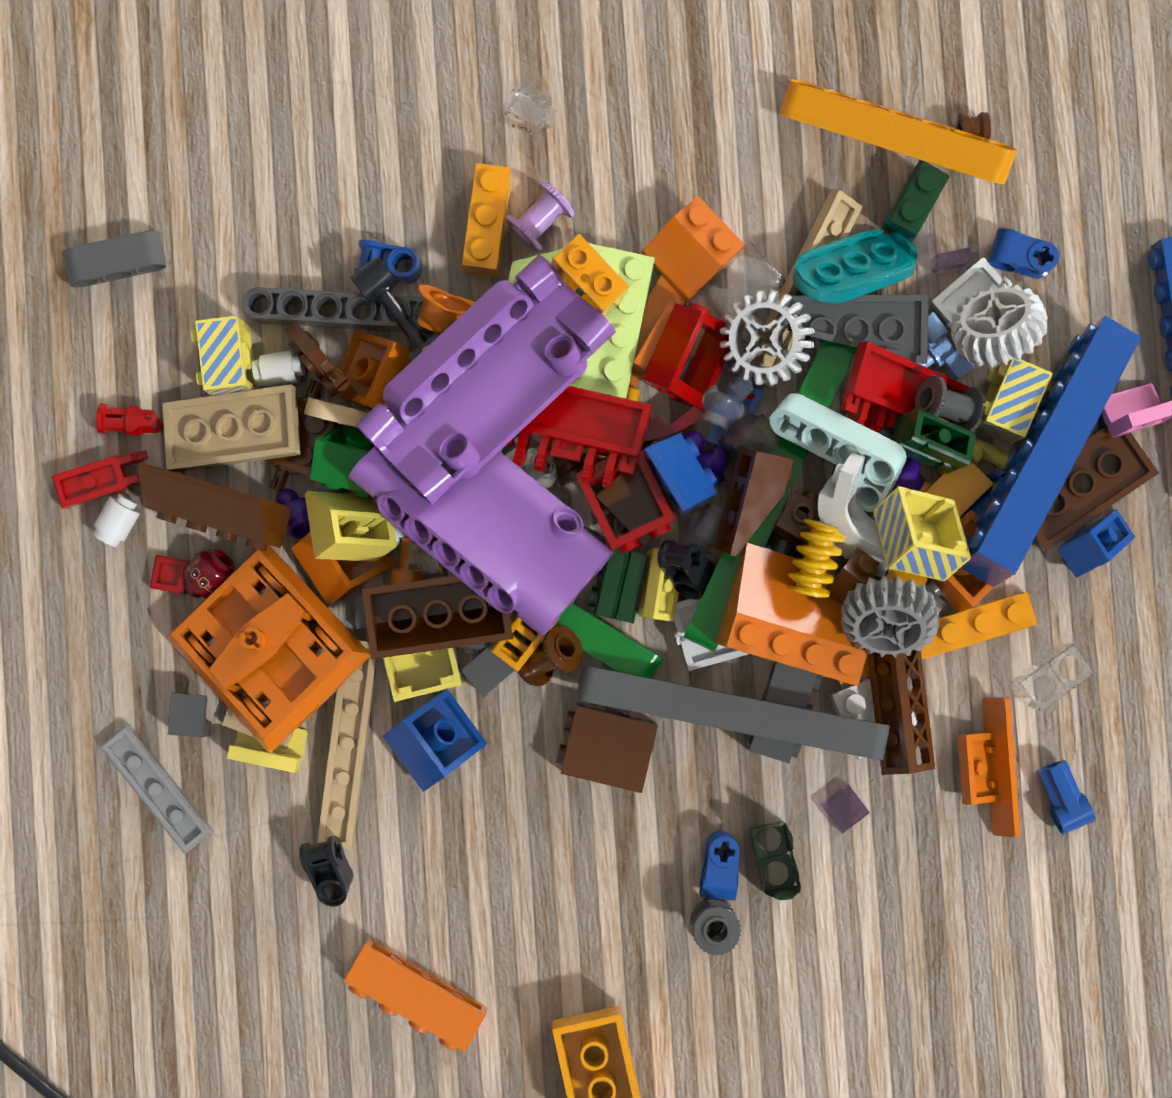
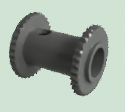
M932 375L924 380L919 387L915 397L914 409L920 408L935 416L953 420L954 424L973 432L984 418L986 397L984 392L978 387L967 388L962 394L948 390L943 377Z
M714 898L703 900L693 909L692 916L690 917L691 921L689 922L696 945H699L703 952L711 953L712 955L716 954L717 956L719 954H727L728 951L735 948V945L740 940V932L742 931L739 924L740 920L737 919L736 913L733 911L734 909L727 902H723V900ZM711 922H723L721 929L715 932L710 931L708 925Z

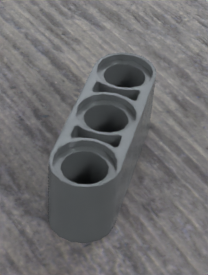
M144 231L67 248L62 252L70 287L96 285L159 271L167 267L161 236L158 231Z

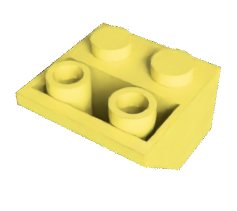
M307 491L305 493L315 559L376 562L397 547L393 524L380 513L377 502L372 498L360 497L354 494Z

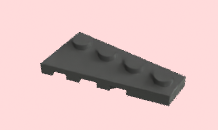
M928 294L862 295L842 303H824L807 296H792L789 308L793 304L800 302L803 307L797 316L809 314L811 317L809 321L803 323V328L811 327L814 328L815 332L806 336L858 348L859 342L868 341L908 360L927 365ZM788 324L787 331L792 332L791 326Z

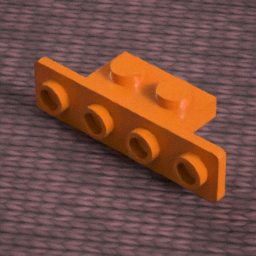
M662 274L645 303L629 387H636L645 372L675 303L683 305L686 301Z
M985 697L982 699L985 732L957 735L962 804L990 803L993 835L1019 837L1018 784L1015 769V747L1013 743L1010 698Z

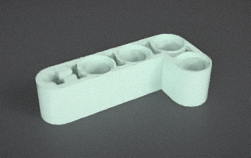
M797 393L787 395L770 416V426L776 434L836 465L838 463L844 464L852 452L865 457L857 487L858 501L864 511L873 512L891 493L906 462V452L897 442Z

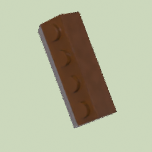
M139 463L138 473L144 507L158 511L156 518L176 524L178 518L187 520L185 526L187 528L206 533L207 527L217 529L215 536L236 542L237 536L247 538L246 546L266 551L268 545L281 548L292 508L149 464Z
M455 575L361 589L371 660L513 639L510 613H502L495 609Z

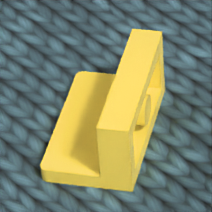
M653 548L647 554L649 560L643 581L638 615L644 618L674 622L679 593L658 565L657 556L659 548Z
M297 727L293 732L288 748L285 750L277 747L272 753H268L256 738L238 731L235 743L229 745L227 759L295 773L301 769L308 730Z

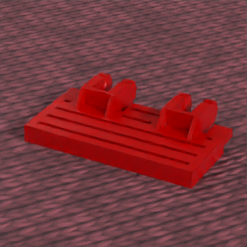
M868 341L859 342L841 409L849 412L847 418L880 434L883 427L893 430L896 417L905 413L908 414L909 411L914 410L917 391L929 376L939 375L943 377L948 390L961 394L970 387ZM940 417V418H942V419H944V420H947V421L953 423V420Z
M568 386L520 431L513 462L518 467L523 466L531 439L540 441L537 455L534 459V470L539 472L544 471L549 453L554 457L580 462L584 448H588L581 472V482L589 483L591 481L598 455L608 457L602 476V487L610 488L613 485L621 456L619 472L635 474L652 412V405ZM515 437L507 444L508 446H513Z

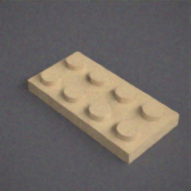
M291 384L162 403L166 470L179 472L301 455L296 387Z

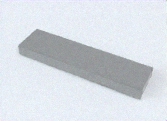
M130 724L124 726L100 746L184 854L188 853L214 832Z

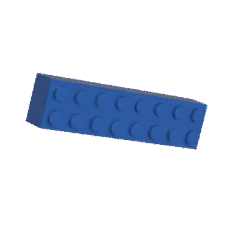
M1104 316L1095 325L1089 323L1082 335L1077 334L1067 349V352L1071 355L1066 363L1062 362L1053 374L1052 380L1056 383L1051 392L1047 390L1044 393L1038 406L1040 412L1036 420H1032L1020 449L1016 447L1006 461L1005 465L1009 467L1008 472L1004 478L1000 476L994 483L990 491V495L994 496L988 507L984 505L974 520V524L978 527L973 536L968 535L966 537L971 559L961 569L992 587L1016 574L1142 338L1140 335Z

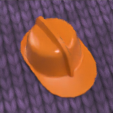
M421 284L418 286V292L424 298L418 323L420 326L441 335L475 301L451 295L430 285Z

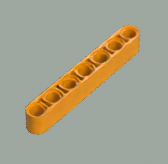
M789 79L779 114L787 118L998 184L1006 183L1017 153V149L1009 145L796 79Z

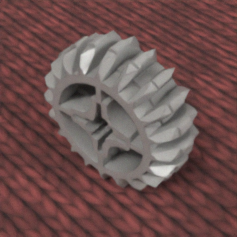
M883 575L879 581L869 578L866 585L857 583L855 590L848 591L846 600H843L841 607V626L846 634L847 641L854 642L855 649L866 648L867 655L876 652L879 653L881 658L885 654H892L895 658L900 653L910 656L913 649L922 651L924 644L932 643V638L937 634L939 627V608H937L933 593L927 592L925 585L916 586L913 579L906 582L901 581L899 575L894 580L887 579Z

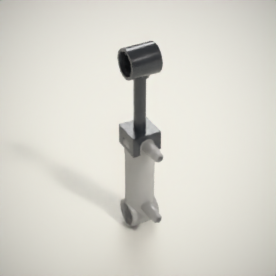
M378 256L349 276L369 304L377 300L381 301L415 347V350L408 354L411 361L438 338L435 334L426 340L391 293L392 288L398 285V283ZM514 441L513 446L505 445L500 452L504 455L508 454L516 448V442Z

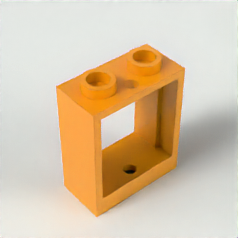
M580 234L552 259L551 265L556 269L564 282L574 292L577 289H581L583 295L580 297L605 317L622 302L629 288L628 284Z

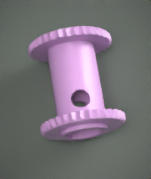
M543 181L538 183V187L543 193L542 196L518 220L510 215L505 217L507 224L516 237L535 251L542 250L537 239L562 213L569 218L574 217V211L566 198L554 187Z

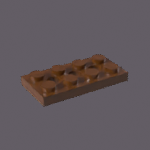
M1105 425L1088 437L1057 495L1061 499L1060 510L1056 513L1048 512L1034 538L1042 551L1049 549L1159 474L1132 433L1112 438L1107 425ZM1105 455H1110L1117 461V470L1113 474H1107L1101 467V461ZM1077 474H1082L1089 480V489L1084 494L1077 492L1073 487V479Z

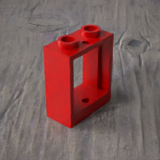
M691 302L689 307L675 303L642 380L674 401L689 407L696 406L698 410L704 411L725 363L724 356L730 352V347H720V342L729 341V335L720 333V329L725 328L727 323L709 315L710 310L697 303ZM702 328L705 330L704 335L682 381L679 379V376Z
M642 450L637 464L663 516L618 538H615L591 488V485L602 480L608 458L595 465L594 475L589 483L581 482L582 471L575 474L611 551L619 549L620 553L624 554L640 546L638 539L649 534L655 539L672 530L669 524L675 522V517ZM622 456L620 457V461H619V464H618V468H617L616 473L619 472V467H620V464H621Z

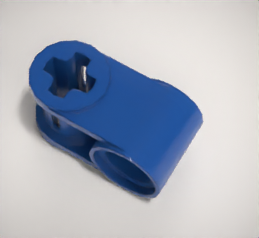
M1000 228L997 229L987 262L993 268L1040 279L1049 274L1057 265L1059 252L1055 245L1048 241L1026 236L1012 229ZM1037 254L1042 255V262L1045 263L1043 266L1038 265Z
M359 240L361 254L359 266L354 269V273L378 256L397 283L411 284L420 278L422 264L410 248L388 245L373 240ZM408 258L413 260L412 268L408 272L400 273L397 271L398 263L401 260Z
M716 831L707 839L704 866L702 867L700 877V897L736 900L740 847L729 832ZM722 842H726L731 850H725L724 855L720 856L715 847L719 848Z

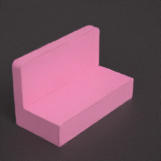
M1150 383L1111 394L1102 411V415L1111 437L1114 438L1172 419V401L1161 404L1154 385Z

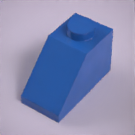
M1115 509L1069 538L1057 550L1061 554L1064 565L1077 578L1109 562L1135 538V535L1118 509Z

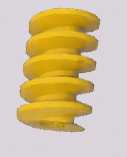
M804 518L803 522L809 525L812 530L800 532V536L808 541V544L796 546V550L803 554L804 558L792 560V564L798 567L800 572L788 574V577L796 582V586L786 588L812 597H829L831 592L822 584L834 582L835 578L827 573L826 570L838 568V564L830 556H840L842 554V550L834 545V543L846 541V536L839 532V528L836 526Z

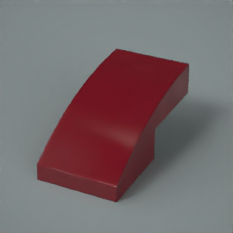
M693 406L668 426L660 416H657L648 423L643 444L653 443L656 439L662 441L682 433L701 421L703 415L696 406Z

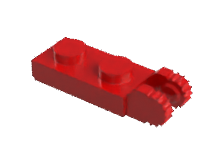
M137 451L121 457L117 455L52 475L61 509H68L130 489L129 486L139 485V473L126 477L123 466L144 462L148 459L147 451Z

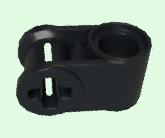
M665 540L658 550V565L673 583L675 590L687 598L701 599L716 568L715 564L705 554L702 546L691 543L688 546L678 545L674 540Z
M331 836L327 841L318 844H301L299 849L300 862L311 881L319 901L330 907L343 904L347 898L354 874L344 854L340 839L337 836Z

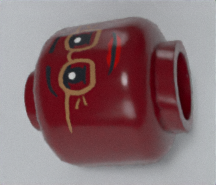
M220 549L201 550L183 569L186 590L196 598H207L234 571L235 564L233 560Z

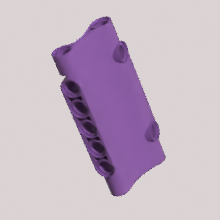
M541 255L534 258L515 276L517 282L514 284L503 280L491 287L387 384L383 392L385 404L378 403L356 424V427L431 505L459 479H468L475 476L489 460L571 383L583 375L587 368V359L616 333L614 327L605 316L577 295L564 282L550 262Z
M375 446L359 460L349 475V478L373 498L378 497L377 507L389 522L495 609L502 613H511L515 609L518 612L517 616L542 637L551 629L567 606L602 569L613 554V551L583 528L582 518L576 511L570 509L500 451L475 476L468 479H459L433 505L418 492Z

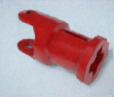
M100 403L96 412V429L99 434H106L107 431L126 432L128 436H138L144 433H158L162 429V421L157 418L153 410L141 409L137 405H129L127 408L108 407L105 403ZM155 423H157V427H156V428H152V427H151L152 425H154Z

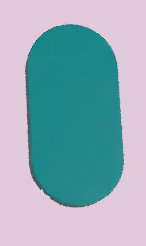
M881 229L866 230L801 254L793 270V282L801 293L813 300L824 303L846 302L909 278L915 271L917 264V249L909 239L898 233L892 232L891 236L883 234L884 230Z

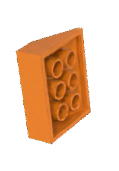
M746 543L741 554L715 644L858 686L867 652L866 648L855 649L854 642L847 641L846 634L841 626V607L843 604L832 596L818 598L787 589L786 587L796 586V582L790 579L788 574L800 572V569L792 564V560L798 558ZM826 570V572L834 576L836 570Z

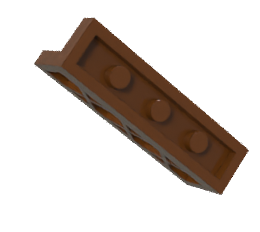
M913 649L910 656L906 657L904 653H900L896 658L892 654H885L881 658L879 653L876 652L867 655L875 723L890 726L884 760H880L881 774H911L935 769L921 651ZM908 677L912 679L913 688L911 692L909 691L907 685ZM913 711L916 713L917 720L915 726L912 724L911 717ZM917 746L920 748L922 763L917 764Z

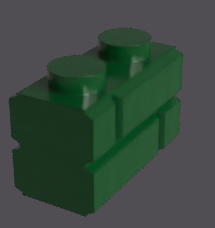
M919 160L881 228L890 234L894 232L905 236L912 242L918 235L950 176L927 162Z
M920 408L896 417L891 435V440L903 447L907 457L928 466H934L935 469L947 474L957 470V468L960 469L970 465L976 439L974 432Z
M619 549L613 551L610 559L598 572L602 574L600 587L592 586L588 606L594 607V615L634 624L649 556L630 551L621 554Z

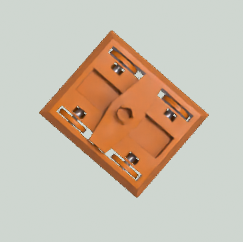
M270 545L267 546L266 551L255 549L216 590L205 598L166 636L169 642L268 753H272L298 726L300 727L371 656L370 652ZM260 574L264 576L268 583L260 576ZM275 588L283 597L280 598L273 589ZM313 619L319 624L315 629L309 623ZM314 631H315V632L317 633V635L323 640L324 643H322V642L314 635V633H313ZM330 649L338 655L337 658L329 651ZM242 688L247 693L245 697L239 692ZM258 699H262L264 702L261 704Z

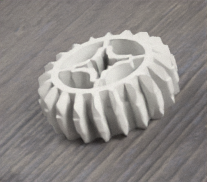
M1005 283L998 289H994L991 286L989 291H977L976 297H967L965 305L957 306V314L952 316L951 336L957 351L968 362L976 361L978 366L988 362L992 368L998 362H1003L1007 366L1009 360L1017 359L1021 361L1022 354H1032L1033 347L1042 344V337L1047 334L1046 319L1048 317L1041 299H1039L1038 295H1034L1030 288L1022 290L1019 284L1009 288Z
M759 290L756 292V302L751 295L747 294L743 296L745 307L740 303L732 305L737 316L725 315L724 319L731 323V327L721 328L720 333L729 335V341L720 342V347H730L731 352L726 354L724 359L725 361L737 360L731 369L734 373L745 368L743 380L748 381L755 374V383L762 385L767 375L769 384L775 385L778 382V374L783 381L791 379L788 368L795 373L802 371L800 364L796 361L797 359L804 362L809 361L810 356L802 352L803 347H814V342L805 341V335L813 334L815 331L811 327L803 328V323L809 321L811 317L809 314L797 316L803 307L800 302L793 304L789 308L792 299L791 295L785 294L779 301L778 291L771 290L767 299L765 292ZM765 308L774 309L782 314L768 325L762 322L761 319H756L753 316L755 312ZM745 323L747 324L746 328L751 334V341L745 348L746 352L742 344V331ZM788 324H790L793 333L792 347L789 352L787 351L788 347L783 342V333L788 328ZM761 329H763V332L774 329L770 336L773 346L771 344L760 346L765 338ZM768 351L773 356H777L782 362L773 367H764L752 360L763 352Z

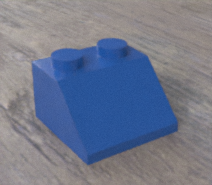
M448 689L383 735V738L423 792L487 745L485 739Z

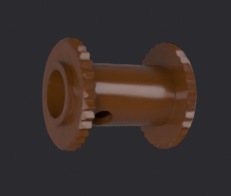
M553 626L545 634L543 644L540 643L518 671L519 676L527 684L535 687L543 686L552 678L554 668L559 669L560 672L569 673L580 666L583 660L581 642L577 635L566 626ZM524 641V643H526L529 646L531 644V641ZM516 648L515 654L521 657L523 652Z

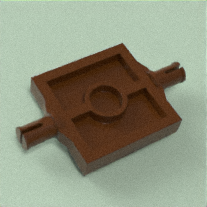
M296 321L285 329L293 339L288 345L333 397L339 393L348 403L358 394L350 385L349 380L343 375L342 369L335 366L320 349L319 342L312 338L309 332L304 331Z
M310 379L304 398L297 397L301 455L265 460L277 468L269 486L272 489L281 492L285 487L289 474H303L310 477L315 440L338 425L337 422L304 414L308 397L318 399L323 385L319 381Z

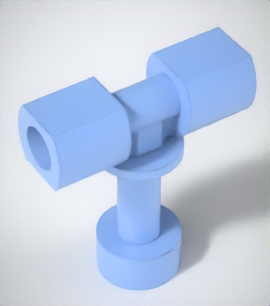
M932 312L928 315L927 365L917 364L926 368L932 364L938 368L943 365L952 378L958 380L975 366L972 362H968L963 355H960L957 349L955 350L944 335L948 330L936 314Z

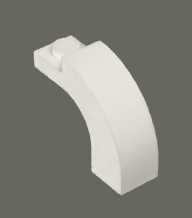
M852 452L844 464L838 463L833 476L831 475L819 493L820 522L838 527V531L846 536V541L834 543V545L842 550L841 555L845 559L850 556L856 547L860 548L880 563L873 575L882 578L883 575H887L889 569L877 523L864 512L857 497V487L865 457Z

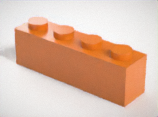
M370 939L363 946L343 981L349 985V991L363 999H366L367 996L379 1002L378 1007L392 1016L400 1014L410 1020L408 1024L413 1029L423 1034H426L427 1031L439 1037L438 1041L440 1044L452 1051H457V1049L463 1052L466 1051L484 1020L488 1009Z

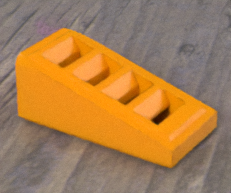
M518 616L511 623L512 633L516 629L529 639L531 644L528 646L513 634V639L497 641L490 650L517 672L545 637V635L542 637L521 622L522 620ZM509 641L522 651V656H517L504 646L505 642Z

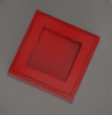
M156 555L149 588L186 594V581L183 577V569L190 560Z

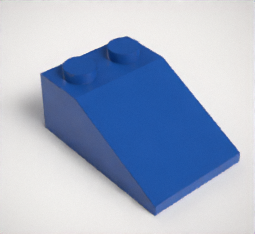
M681 433L647 447L644 452L651 470L680 517L717 495L714 487L719 485L709 467L702 469L696 459L701 454L691 437L684 439Z

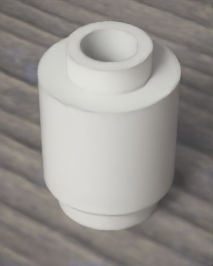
M291 349L260 355L259 359L252 361V373L258 387L265 386L269 388L300 383L301 376L305 375V365Z
M119 494L117 498L109 496L94 523L96 529L93 535L108 545L118 547L121 541L126 540L141 513L136 509L138 503L123 494Z

